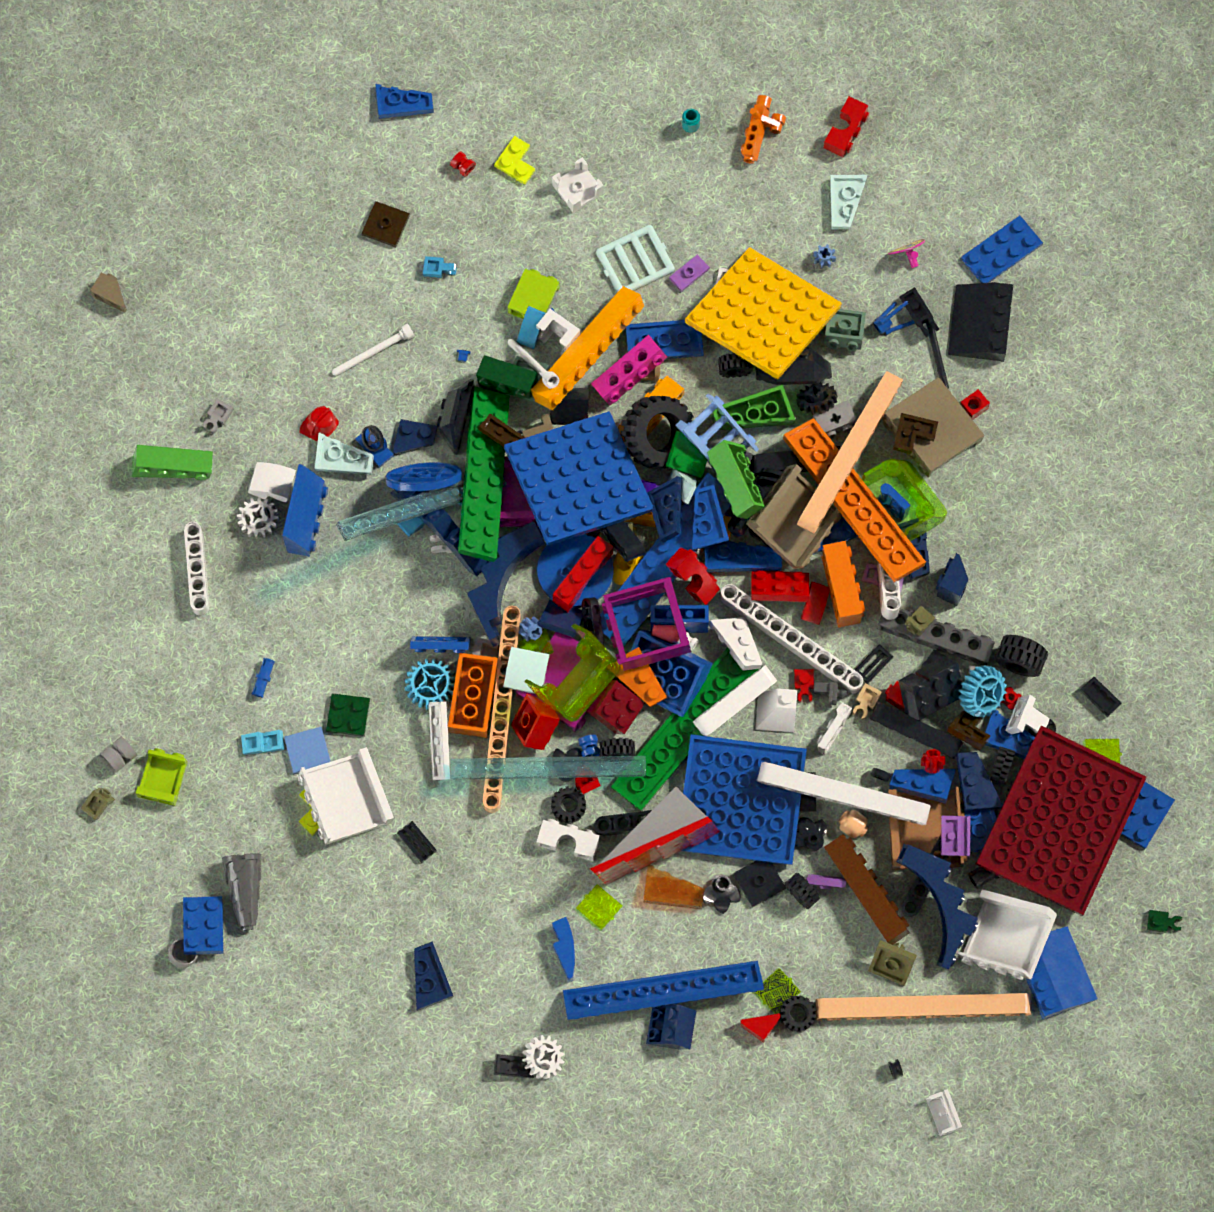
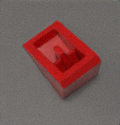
M780 1013L741 1019L740 1025L764 1043L780 1021Z

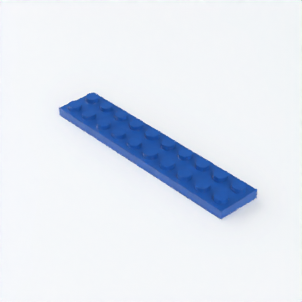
M707 473L696 489L714 485L722 516H724L732 505L724 495L725 490L722 484L711 474ZM695 491L689 504L684 503L681 507L680 534L666 542H662L658 538L618 591L668 577L671 578L672 583L676 580L677 577L667 567L666 563L680 547L692 550ZM666 592L612 607L623 647H625L650 614L651 605H657ZM602 611L600 614L602 631L605 636L611 639L614 633L613 630H608L606 623L609 616Z
M757 960L563 990L567 1020L756 992L764 990Z

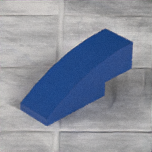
M567 917L552 922V927L559 940L553 943V948L568 981L572 982L575 972L574 940Z

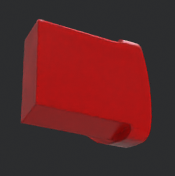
M581 765L577 767L575 785L582 794L601 786L597 776L591 770Z

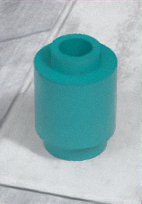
M690 108L682 114V128L688 133L696 132L700 127V114L697 110Z

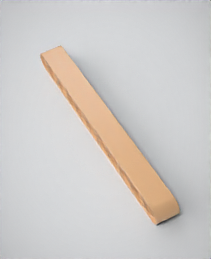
M888 371L885 372L797 523L798 526L812 533L816 532L897 394L903 379Z
M508 606L503 612L483 793V805L489 813L497 812L501 807L513 689H509L506 694L500 693L499 690L504 687L505 675L501 671L507 668L509 657L504 656L503 653L506 650H511V647L518 648L521 614L516 606ZM514 613L517 615V618L510 620L507 616ZM507 632H514L515 636L507 638L505 634ZM504 705L507 707V710L499 712L497 708ZM498 724H503L505 729L497 731L495 727ZM495 743H502L503 747L500 750H496L493 748V745ZM498 761L501 763V766L498 769H494L491 767V764ZM492 780H497L499 785L493 788L489 786V783ZM495 799L497 804L491 807L487 805V801Z
M1031 994L820 998L815 1000L816 1020L822 1021V1019H827V1021L841 1020V1018H847V1020H861V1018L873 1020L881 1019V1017H886V1019H901V1017L914 1019L921 1018V1016H926V1018H940V1016L955 1018L960 1017V1015H966V1017H980V1015L996 1017L1000 1016V1014H1005V1016L1032 1015Z

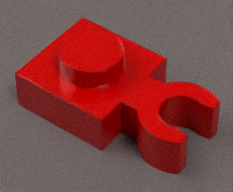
M794 669L795 690L800 689L798 702L801 703L803 695H807L809 702H811L812 693L809 689H814V669Z

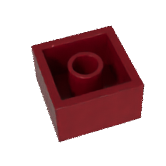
M607 680L586 712L615 734L625 735L645 702L617 680Z

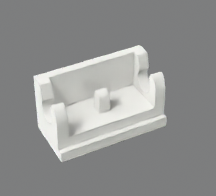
M948 1089L931 1095L926 1099L940 1137L961 1130L962 1125Z

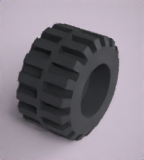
M1005 635L1001 640L995 659L1003 668L1015 674L1026 677H1038L1041 675L1048 651L1032 639L1020 635Z

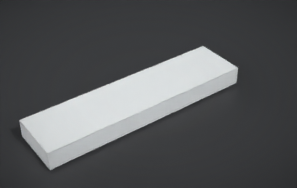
M430 702L433 780L450 779L446 702Z

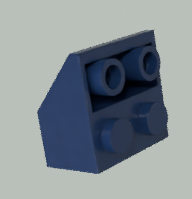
M956 553L954 559L949 558L944 571L945 575L941 574L935 589L938 590L937 597L958 606L969 579L962 559Z
M682 1005L652 1007L646 1044L678 1050H690L697 1011Z

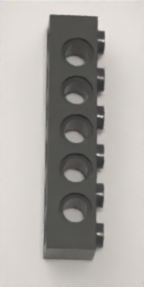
M900 609L896 618H902L906 622V619L909 616L911 617L915 611ZM882 614L877 629L978 665L988 664L995 641H992L988 636H978L973 634L971 630H960L951 623L945 622L943 624L937 622V619L932 622L921 636L916 633L912 634L906 628L907 625L905 623L897 624L895 619L888 620ZM937 630L941 633V636L934 637L931 632ZM957 637L960 642L954 644L950 641V638ZM974 643L978 646V649L971 650L968 644Z

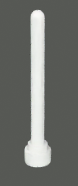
M408 323L398 330L399 333L334 368L332 374L337 376L396 342L415 337Z
M514 339L508 340V345L542 376L545 386L552 389L558 385L559 377L554 372H547Z

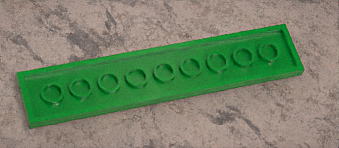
M474 386L471 394L458 553L494 562L497 559L505 449L478 429L489 414H492L507 425L510 396Z
M728 647L711 666L704 684L684 717L672 713L611 786V789L639 811H643L688 757L691 734L703 736L693 721L759 670H742L729 653L730 649Z

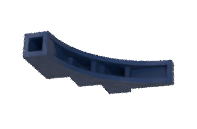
M394 489L390 492L397 501L411 510L445 543L470 573L477 577L482 572L480 567L489 563V561L458 553L460 528L444 509L436 505L426 491H401Z
M903 844L896 862L911 870L922 880L937 904L942 924V944L937 966L949 970L956 961L955 954L957 949L963 944V934L971 936L976 931L978 917L957 909L964 901L965 896L963 894L965 890L944 882V879H947L951 872L950 862L911 845Z

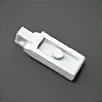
M843 702L836 709V718H832L828 723L827 732L825 735L822 734L817 741L818 752L823 755L827 753L852 712V708Z

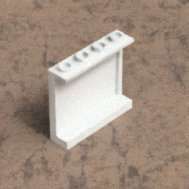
M367 747L360 749L357 754L306 770L304 767L301 768L298 781L301 786H304L306 791L304 793L305 800L312 807V818L314 822L317 821L319 837L321 840L324 839L325 844L392 823L394 817Z
M982 889L979 897L984 902L978 915V927L969 937L964 952L957 951L956 954L967 965L972 966L974 963L985 970L995 969L997 973L1002 975L1009 973L1020 980H1023V978L1031 979L1057 914L1050 907Z

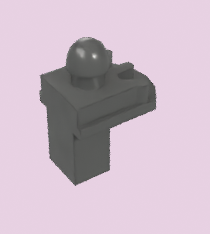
M815 682L814 694L829 695L828 708H832V705H837V696L843 698L848 695L846 689H838V683Z

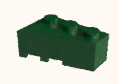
M486 355L483 356L476 373L479 388L514 395L521 399H531V389L538 381L537 372Z

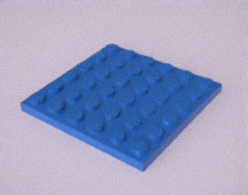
M610 411L504 445L505 452L547 546L652 512L653 505Z
M691 734L683 794L713 821L720 833L694 847L690 845L681 851L793 865L801 793L757 782L762 762L804 772L807 749Z

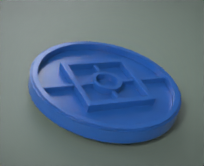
M441 462L410 464L389 471L385 476L386 485L401 491L441 489L458 483L462 479V470L456 465Z
M583 534L546 546L543 549L538 560L537 575L542 590L551 600H553V593L596 538ZM612 557L602 569H599L591 577L573 607H581L584 598L595 597L599 600L605 595L613 579L614 567Z

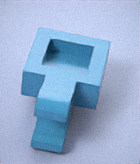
M425 256L423 276L442 278L443 273L456 275V264L444 263V258Z

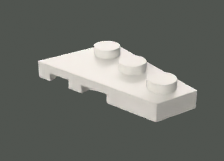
M745 617L710 620L709 627L715 629L719 635V640L727 645L730 649L729 653L742 670L761 668L762 662Z

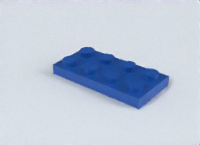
M1019 215L964 254L961 259L981 283H990L1042 246L1043 242Z
M685 320L637 323L626 326L628 352L649 335L667 356L666 359L704 356L702 333L686 324Z

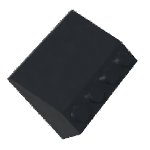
M990 282L956 285L948 355L1004 362L1014 284Z

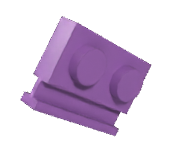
M941 816V856H970V816Z

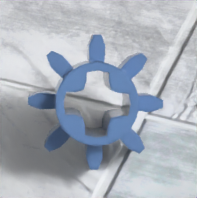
M828 244L826 247L819 245L818 252H813V256L817 257L814 260V264L819 263L821 269L823 266L830 268L831 261H836V257L832 256L835 254V249L831 250Z
M534 616L531 619L526 617L521 621L518 633L527 641L530 638L536 640L542 634V627L538 626L539 620Z

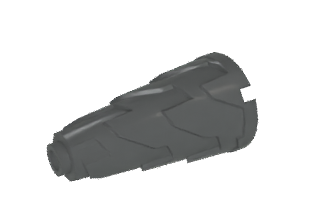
M260 853L222 857L230 900L233 903L238 927H242V931L254 930L253 926H256L258 918L262 860Z

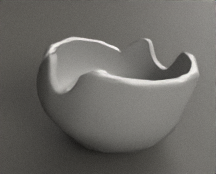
M183 938L174 940L168 948L169 961L178 968L191 966L198 957L196 954L186 955L185 958Z

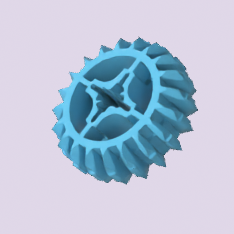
M435 658L432 659V663L425 659V664L423 665L418 661V668L412 666L413 672H407L409 678L405 679V683L408 684L405 687V691L409 692L407 694L408 698H413V704L419 701V708L426 704V710H429L430 702H443L445 700L449 703L450 698L448 695L453 696V683H455L456 678L452 677L454 671L449 670L448 664L443 666L442 660L436 664ZM428 671H437L440 672L441 675H430ZM422 674L424 680L419 684V687L415 688V682L418 676ZM427 678L429 679V681H432V683L434 681V689L428 686ZM447 680L444 691L439 694L438 686L442 684V681ZM429 692L434 697H424L420 693Z
M986 665L969 670V676H965V681L961 683L963 686L959 689L961 695L958 698L961 700L960 705L964 707L963 710L974 717L982 718L990 716L991 712L996 713V707H1001L1000 702L1004 700L1003 695L1007 693L1004 690L1007 685L1004 683L1005 678L1002 676V673Z

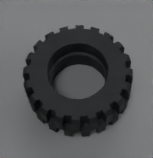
M669 396L644 397L640 399V402H635L631 405L633 409L627 410L625 413L627 419L622 420L621 425L624 426V431H621V436L625 439L624 444L629 449L630 457H634L633 460L636 463L650 468H669L666 466L676 431H680L676 424L680 420L686 424L691 423L694 416L692 412H687L688 407L685 404H680V400L676 398H670ZM657 414H662L666 417L671 427L670 440L661 450H655L650 445L646 434L649 421Z

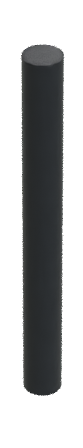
M930 321L926 322V327L929 332L938 376L949 389L936 332L933 330Z

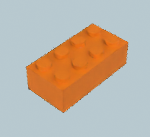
M846 541L823 545L821 558L828 587H830L829 592L837 626L840 628L860 624L861 618L864 617L865 607L863 600H859L861 590L859 582L855 583L856 568L854 564L851 565L850 546L847 547Z
M459 653L448 722L449 733L487 738L496 684L498 658Z

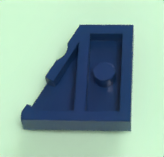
M400 419L393 454L398 455L409 450L414 451L421 447L433 446L438 427L436 425Z

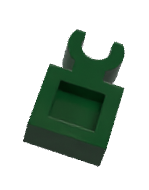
M1149 910L1147 930L1166 933L1168 927H1170L1173 931H1181L1182 927H1176L1174 921H1182V917L1174 916L1168 918L1169 912Z

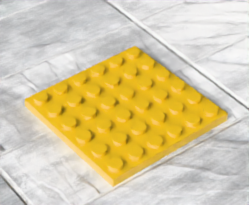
M749 247L685 318V323L778 380L837 313L842 303Z

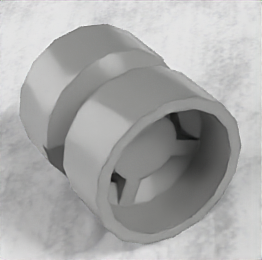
M122 736L113 743V747H108L100 753L115 772H118L125 766V761L130 762L137 756L135 750Z

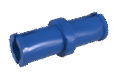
M263 658L260 671L255 676L257 680L251 693L252 695L264 697L267 683L271 680L270 674L275 664L274 660Z

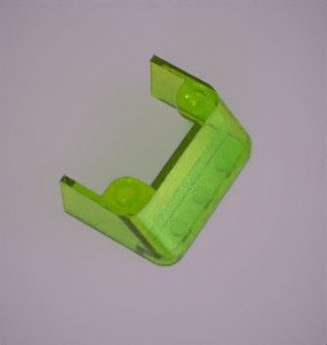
M888 459L863 473L862 480L867 487L885 476L897 477L918 506L916 507L915 514L919 521L904 531L909 541L945 521L947 516L945 506L911 462Z
M573 624L571 627L582 637L576 647V653L581 660L562 683L556 687L551 683L539 686L528 679L524 681L544 703L572 722L578 720L617 675L620 668L617 660L590 631L576 624Z

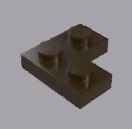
M901 413L893 450L912 454L916 437L934 442L938 421Z
M965 710L955 718L947 729V732L979 751L990 739L989 734L976 727L981 722L982 717H974Z

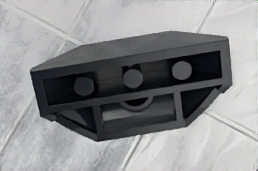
M804 349L778 380L755 366L756 380H763L774 385L815 384L832 378L831 363L813 349Z
M469 379L449 391L446 399L443 398L441 409L443 414L438 417L437 427H439L440 434L454 455L459 453L471 403L472 389L475 386L473 379Z

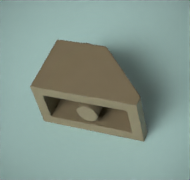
M101 272L90 290L92 297L125 313L127 309L117 278L112 274L108 273L106 275Z

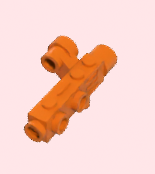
M758 95L754 108L750 109L752 117L749 127L745 130V144L741 146V153L744 156L743 161L749 164H753L754 161L757 162L765 128H770V132L774 134H780L782 126L785 125L786 117L779 113H773L771 118L768 117L772 99L766 95Z

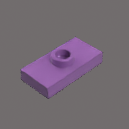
M697 254L672 274L669 280L683 292L710 270V267Z
M814 874L807 875L806 880L808 883L820 885L821 889H831L832 886L846 888L845 878Z

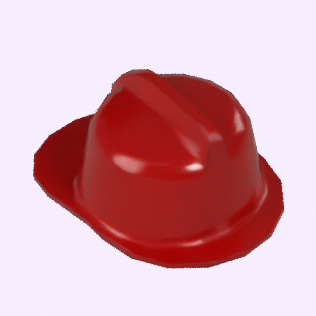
M320 406L315 408L303 421L299 433L318 442L319 433L329 437L337 428L339 420L329 407Z

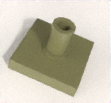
M880 940L868 971L905 986L917 955L906 951L903 944L899 948V943L892 945Z

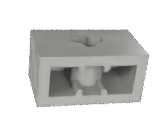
M848 400L834 405V408L829 407L828 412L824 410L822 414L816 412L813 415V418L830 439L834 438L841 431H844V433L851 431L857 422Z

